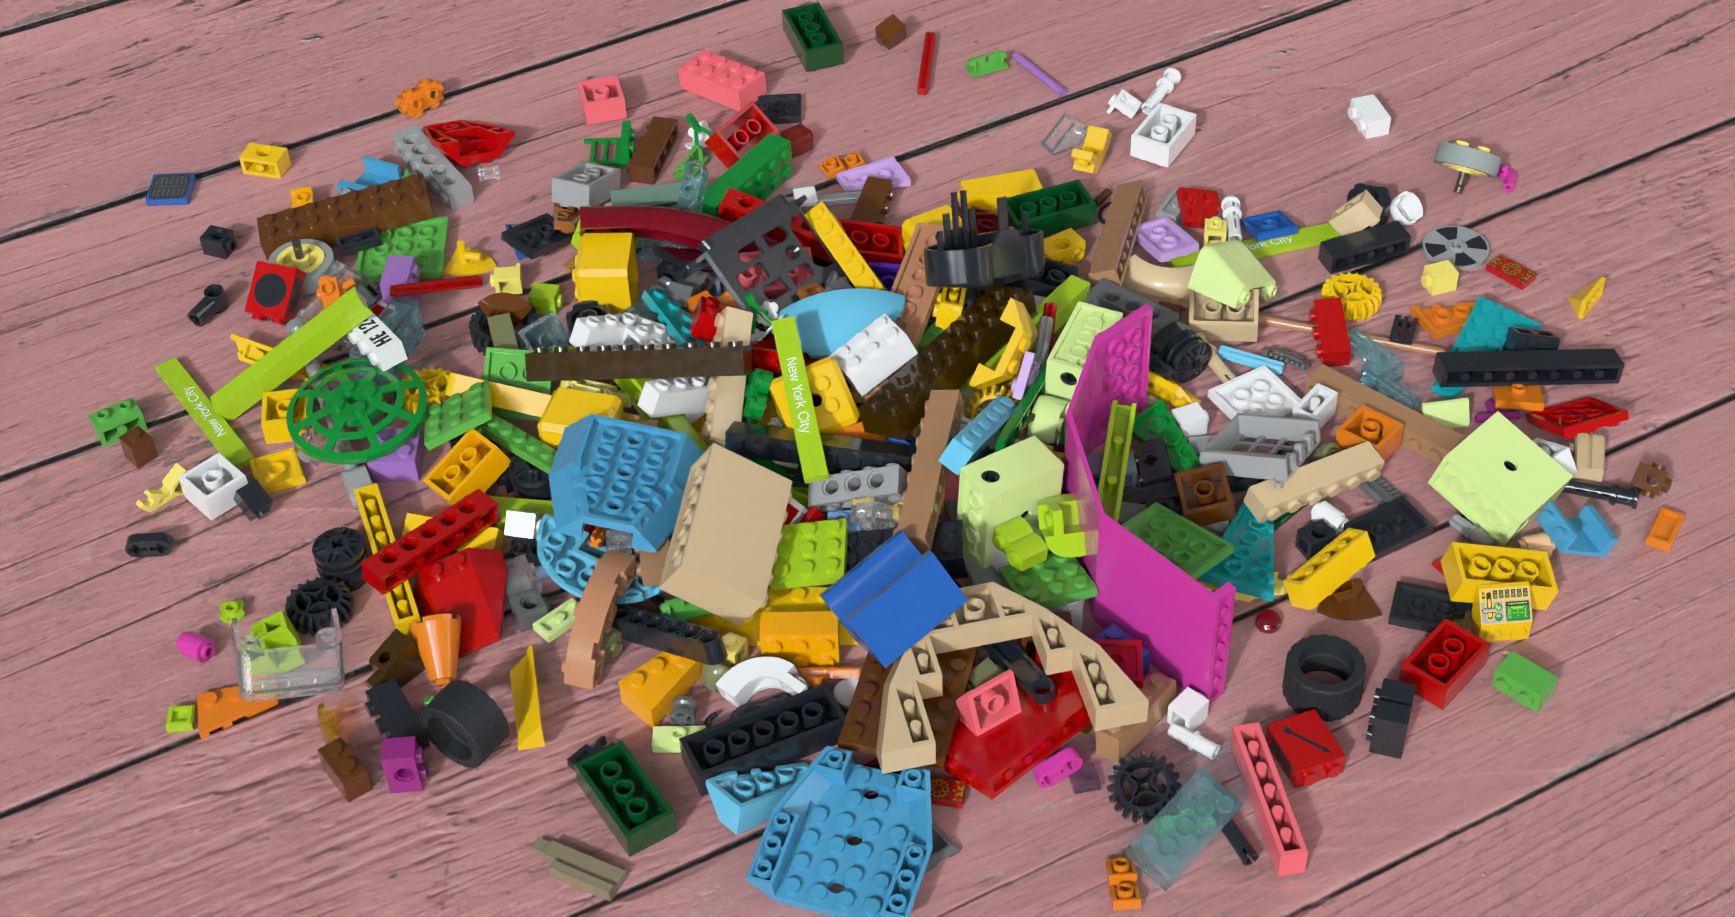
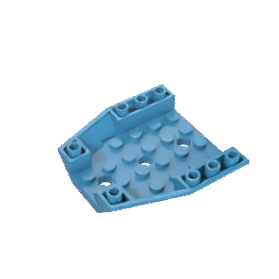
M590 414L565 427L549 473L556 533L581 538L585 524L633 533L631 548L656 553L673 534L690 468L704 452L687 433ZM624 473L628 474L629 476H621L620 474ZM610 506H615V507H618L619 509H611V508H609V507H610Z
M826 746L773 808L746 876V881L776 902L833 917H910L933 850L930 771L915 767L902 770L900 775L891 772L882 774V771L879 769L854 764L851 751ZM869 791H875L879 794L875 799L864 797ZM852 837L862 839L861 843L856 846L849 845L847 841ZM834 884H841L845 887L840 893H833L829 890Z

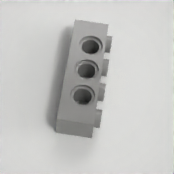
M890 463L880 468L865 467L860 471L844 470L840 474H829V479L809 483L808 506L818 508L823 514L839 509L851 510L903 502V491L907 490L908 472L899 464Z

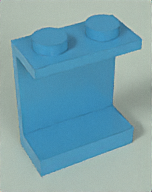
M364 156L365 172L354 183L341 179L337 183L339 193L344 188L357 191L369 186L383 184L390 180L401 179L400 165Z
M1549 501L1536 518L1552 542L1563 554L1605 558L1619 540L1592 505H1585L1575 519H1567L1555 503Z

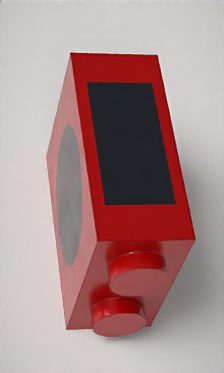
M257 261L244 312L252 315L251 319L265 322V319H271V323L284 326L285 322L288 323L295 319L306 273L295 267Z
M1315 709L1267 724L1265 735L1267 745L1295 789L1302 786H1310L1317 781L1334 778L1343 773L1346 755Z

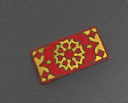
M1501 254L1486 265L1488 272L1521 290L1531 284L1537 275Z
M930 776L931 804L963 809L967 786L961 780Z

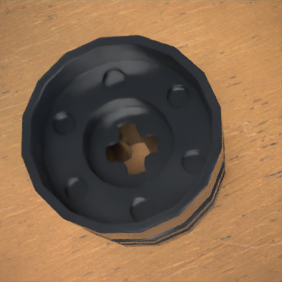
M1179 321L1165 326L1156 335L1150 347L1154 354L1161 355L1164 361L1174 368L1175 372L1172 376L1181 383L1189 382L1198 377L1205 370L1212 356V347L1199 335H1196L1185 323Z
M514 456L509 463V475L514 498L552 501L549 474L521 457Z
M338 527L327 530L316 538L312 546V554L320 579H323L325 576H328L330 580L336 577L339 582L344 581L351 592L358 590L367 583L363 577L361 562L366 560L368 555L361 533L352 528Z

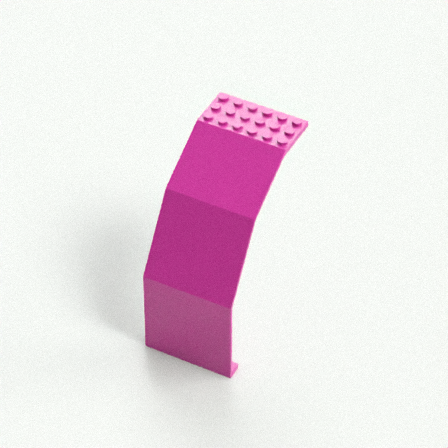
M1145 304L1094 337L1066 412L1063 494L1072 493L1077 500L1079 525L1085 533L1086 556L1075 558L1098 589V596L1087 599L1094 621L1104 629L1115 623L1133 639L1142 640V646L1150 652L1149 663L1165 676L1176 680V684L1183 690L1189 687L1203 694L1209 700V704H1211L1224 694L1236 587L1227 582L1215 592H1211L1105 514L1085 455L1091 454L1093 449L1106 441L1113 400L1118 401L1117 404L1127 406L1137 403L1135 416L1146 409L1153 308Z

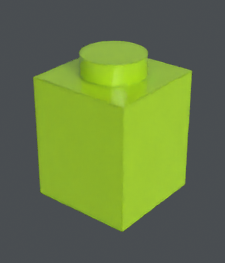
M533 284L528 296L531 307H534L538 314L557 316L559 308L564 305V295L561 294L560 285Z

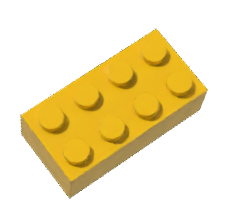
M1452 542L1441 559L1451 601L1473 603L1477 585L1529 581L1532 609L1547 610L1559 592L1546 551Z

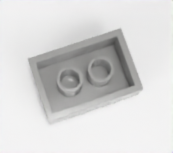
M583 161L552 177V202L559 203L562 207H577L578 210H580V206L601 205L603 202L611 199L610 191L620 190L621 169Z

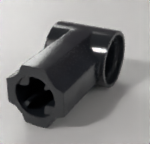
M212 284L206 287L204 290L205 297L187 314L189 320L194 325L202 327L215 313H222L228 309L229 304L221 285Z

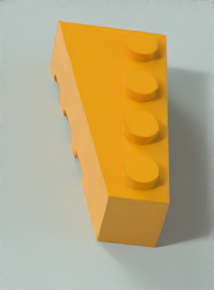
M662 651L618 681L621 702L653 730V726H659V721L673 711L672 701L674 698L686 696L694 682L701 680L703 663Z

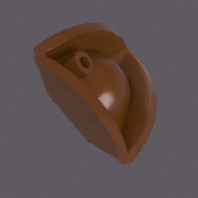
M494 293L478 302L486 317L509 313L513 328L532 309L524 299L511 293Z

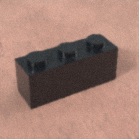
M394 678L365 691L368 701L364 703L366 711L370 717L375 716L376 727L380 734H386L387 737L385 739L415 736L418 747L424 749L430 746L428 736L424 732L420 719Z

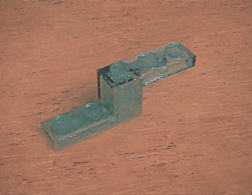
M1357 328L1349 329L1347 332L1351 353L1366 362L1361 367L1359 383L1418 412L1420 399L1397 383L1402 380L1405 362Z

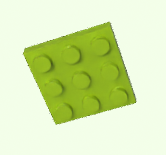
M846 518L782 525L781 532H783V537L776 550L778 558L771 571L773 573V579L769 585L771 591L834 584L846 574L848 522Z

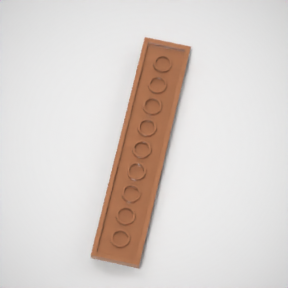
M917 223L890 291L906 297V306L902 318H897L894 323L908 336L916 351L941 288L929 287L926 284L924 248L937 244L935 235L937 231H943V225ZM906 362L894 373H892L890 376L884 379L881 383L875 386L863 397L853 388L851 391V395L853 397L854 402L863 404L867 400V398L871 397L879 388H881L883 384H885L889 379H891L895 375V373L901 370L908 362Z

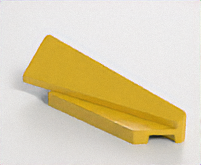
M231 334L230 336L231 340H234L239 352L237 355L239 360L249 364H254L275 348L274 346L241 335ZM319 362V365H320V367H321V370H322V369H325V368H327V367H329V366H331V365H328V364ZM304 366L290 378L298 380L299 377L307 381L309 375Z
M1149 370L1147 392L1159 399L1162 398L1163 401L1177 408L1198 402L1199 405L1201 404V400L1171 379H1167L1159 373Z

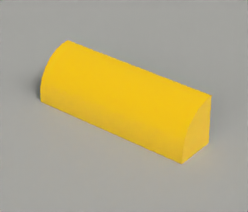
M407 513L402 536L433 517ZM489 527L453 551H461L468 547L501 550L505 539L504 531L499 528Z

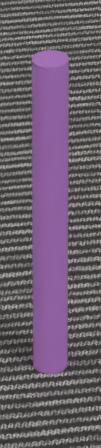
M1018 52L1013 54L1012 58L1058 95L1062 97L1066 94V90L1024 56Z

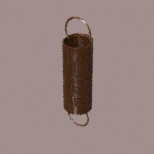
M1105 188L1094 199L1097 207L1112 194L1111 189Z

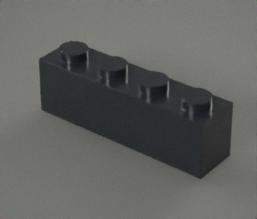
M1399 221L1391 222L1320 242L1318 259L1330 274H1335L1409 253L1411 235Z

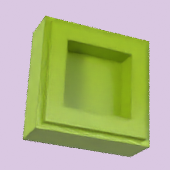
M195 705L169 707L165 726L167 733L194 731L197 713Z

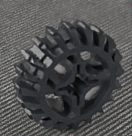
M316 576L313 581L306 579L305 584H298L297 589H292L290 596L286 597V616L293 624L295 630L300 631L303 635L309 633L313 637L316 633H320L322 636L328 631L333 633L335 628L342 629L343 623H348L349 616L353 615L354 599L352 592L345 585L344 581L339 582L336 577L331 580L328 576H325L323 579H319Z
M1144 750L1140 751L1139 758H1136L1134 752H1131L1129 754L1131 760L1128 762L1124 757H1121L1120 762L1123 767L1113 766V771L1118 775L1111 774L1108 776L1109 781L1114 783L1108 785L1107 790L1113 793L1109 796L1110 802H1117L1114 806L1115 811L1123 810L1122 817L1124 819L1129 818L1133 814L1132 822L1135 824L1139 821V817H1142L1145 825L1149 823L1148 817L1153 816L1156 822L1159 820V813H1162L1167 818L1169 813L1166 807L1175 810L1176 804L1172 800H1180L1181 798L1180 794L1176 792L1182 789V785L1176 781L1180 778L1179 773L1172 772L1175 768L1174 764L1168 763L1165 765L1167 759L1164 755L1156 760V752L1154 751L1150 753L1149 758L1146 757ZM1150 768L1142 775L1133 773L1137 769ZM1159 773L1167 781L1164 795L1155 787ZM1125 780L1134 788L1129 802L1122 795V787ZM1148 783L1150 789L1148 791L1144 789V792H1141L1139 785ZM1145 800L1157 802L1151 806L1139 807Z

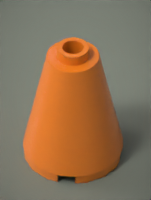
M452 614L430 615L422 617L423 622L416 624L415 619L409 623L410 630L431 683H436V687H445L457 678L461 616L457 614L456 618L452 619Z

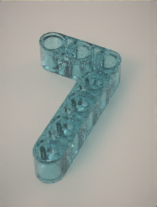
M691 160L685 165L676 209L692 210L699 213L702 211L709 172L697 160ZM700 168V173L697 176H693V171ZM692 189H696V194L693 197H688L689 192ZM639 238L637 247L642 245V251L636 254L637 261L660 264L663 259L655 257L656 246L693 248L671 242L665 243Z

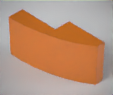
M856 150L842 159L834 155L818 165L826 178L831 179L836 178V173L866 165V163Z
M1125 857L1105 859L1113 911L1141 909V896L1137 884V871L1134 859Z

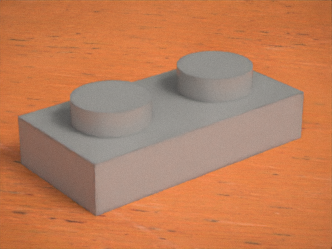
M1174 188L1158 208L1156 218L1167 216L1174 223H1177L1181 218L1176 196L1178 188Z

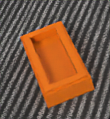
M1661 507L1645 544L1669 553L1686 515Z

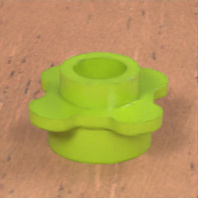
M238 599L221 603L219 606L222 611L220 620L229 624L240 622L245 616L243 611L244 601Z

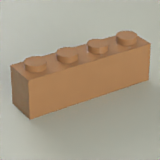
M1153 671L1143 681V688L1137 687L1149 700L1147 721L1096 731V754L1119 764L1120 758H1125L1168 713V705L1176 698V680Z

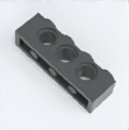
M1104 278L1087 293L1088 304L1123 313V318L1145 304L1152 307V341L1165 326L1179 321V313Z

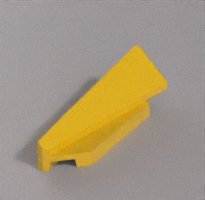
M530 645L526 655L510 670L518 750L545 746L533 646Z

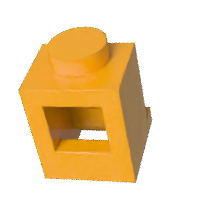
M311 186L290 189L292 208L315 202Z

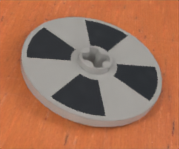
M1462 226L1435 228L1426 234L1422 244L1423 253L1429 261L1437 263L1449 260L1457 271L1471 270L1481 266L1488 259L1490 251L1487 240L1481 234Z

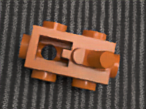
M425 78L420 80L417 86L403 90L402 94L396 97L394 103L403 115L418 118L424 114L423 110L426 108L432 109L440 105L439 101L444 98L442 95L444 88L440 82Z
M330 275L319 278V288H316L318 300L323 301L324 306L323 309H320V312L356 285L352 277L339 284L336 277Z

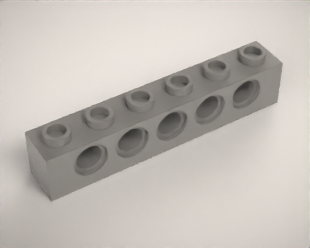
M415 124L393 133L394 142L392 144L396 153L402 155L403 160L411 165L414 173H423L431 191L440 197L444 205L446 204L453 211L474 202L471 184L440 151L431 145L428 138Z

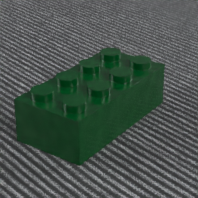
M819 2L782 10L783 30L806 72L844 64L843 43Z
M1079 179L1007 198L1008 226L1014 227L1016 230L1022 229L1021 212L1029 214L1028 229L1042 230L1044 238L1069 228L1075 230L1096 224V202Z
M622 740L574 764L578 785L629 857L677 833L675 812Z

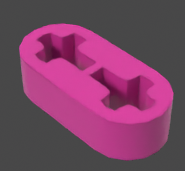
M1066 748L1035 767L1033 776L1039 787L1048 788L1080 769L1083 761L1077 749Z

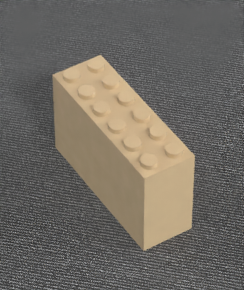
M713 443L690 468L658 588L739 626L747 619H751L754 613L759 608H763L768 601L767 588L772 582L773 573L771 571L778 558V552H776L777 545L783 537L781 528L788 515V512H786L787 504L792 498V492L790 491L792 481Z

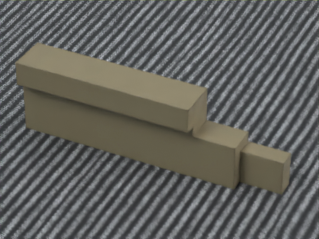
M538 837L531 847L533 852L543 855V859L551 863L549 865L551 877L610 902L627 879L625 870L551 840L550 842Z

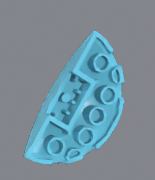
M852 288L832 290L815 294L789 305L778 312V318L781 315H784L783 318L795 316L802 352L808 353L811 358L824 359L884 313L893 322L897 318L901 319L906 306V297L878 289Z
M545 513L539 524L536 537L539 561L555 583L569 593L581 598L587 582L595 569L597 559L602 558L607 550L611 549L604 546L598 549L594 546L590 547L588 544L590 533L584 530L581 538L556 533L554 517ZM640 557L636 558V562H640ZM635 572L634 581L623 597L618 596L615 604L643 601L661 593L663 590L658 588L659 585L643 587L642 577H637Z

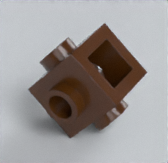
M1639 462L1630 484L1641 489L1639 494L1653 499L1655 495L1662 497L1663 492L1667 494L1673 480L1669 479L1671 474L1665 472L1667 467L1652 462L1651 466ZM1656 477L1655 483L1650 484V479Z

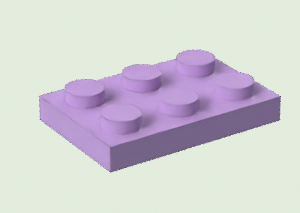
M1167 216L1142 223L1139 226L1135 241L1160 263L1168 262L1180 256H1188L1190 253L1199 251V243Z

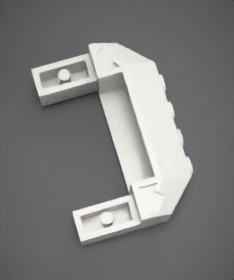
M627 312L616 315L606 314L605 316L577 318L569 340L575 348L576 346H590V350H597L599 345H611V349H619L618 345L633 344V348H640V344H654L655 348H662L663 343H676L665 329L666 326L664 324ZM711 377L654 378L655 380L646 381L637 405L651 418L682 414L691 425L703 416L705 412V404L709 399L707 384Z

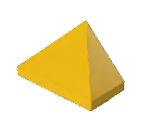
M1601 277L1568 296L1578 318L1583 319L1603 294L1606 278Z

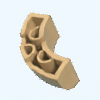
M1135 254L1130 257L1121 287L1132 292L1181 299L1188 302L1190 301V289L1187 287L1195 264L1180 268L1161 267L1150 264Z

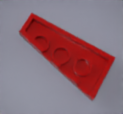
M1091 639L1100 645L1136 687L1143 688L1142 640ZM1036 649V665L1043 667Z

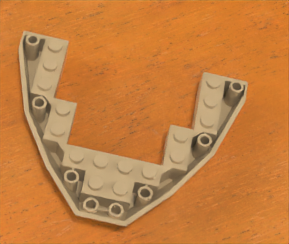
M995 582L961 587L959 589L968 601L894 661L883 689L876 754L882 774L936 763V742L922 699L942 696V672L936 654L1032 636L1046 675L1072 670L1095 732L1146 722L1149 700L1099 644L1045 607Z

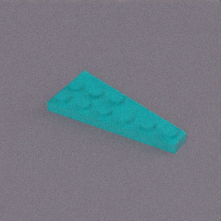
M662 289L644 290L641 298L651 311L659 313L657 318L661 323L666 322L667 326L665 329L679 347H684V343L698 342V346H706V342L690 336V318L692 314L684 311L680 303L671 300Z
M1479 296L1450 352L1502 351L1508 328L1540 330L1542 324ZM1435 380L1430 391L1448 400H1452L1468 387L1441 388L1437 380Z
M1243 502L1236 513V518L1232 520L1222 539L1234 545L1233 554L1201 575L1200 581L1220 587L1229 582L1236 587V592L1273 602V521L1267 520L1259 523Z

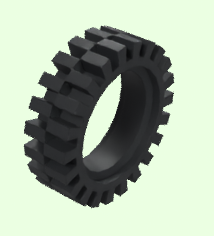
M534 307L520 321L525 325L523 330L515 334L519 350H532L531 345L536 346L537 340H540L539 317ZM478 308L475 311L476 315L472 314L471 320H469V329L474 348L486 356V347H494L491 336L485 333L489 327L487 317Z

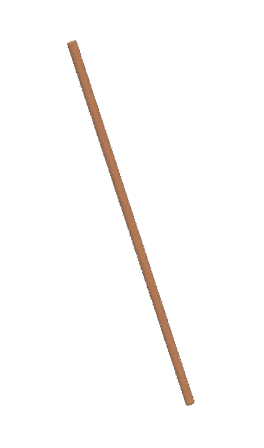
M1134 292L1156 303H1159V301L1181 305V310L1189 311L1190 302ZM1258 314V324L1312 333V327H1314V324ZM1347 331L1349 340L1434 356H1436V352L1451 351V349L1414 342L1412 345L1390 342L1389 338Z

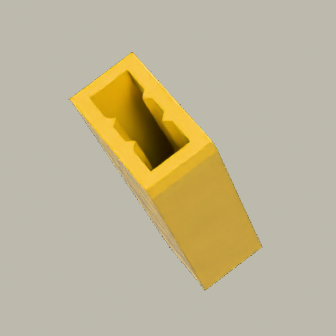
M1029 169L960 181V190H957L959 202H961L960 191L966 190L967 209L975 206L985 210L997 211V198L1003 196L1009 198L1043 188L1035 170Z

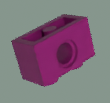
M416 737L383 739L381 761L390 793L423 791V780L428 779V768L426 763L422 764L424 761L423 748L418 747Z

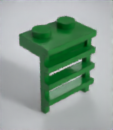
M622 121L620 138H585L584 144H591L590 159L586 162L614 166V168L618 169L619 166H627L628 161L632 159L635 149L634 141H636V130L632 129L631 121ZM616 143L614 160H607L609 144ZM597 144H604L601 161H595Z

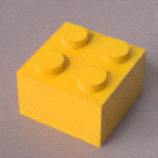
M298 389L263 393L261 427L266 444L293 441L288 431L286 414L289 403ZM300 398L293 411L294 425L307 417L306 404L308 398ZM309 425L300 431L299 435L303 438L310 431L311 439H314V429Z

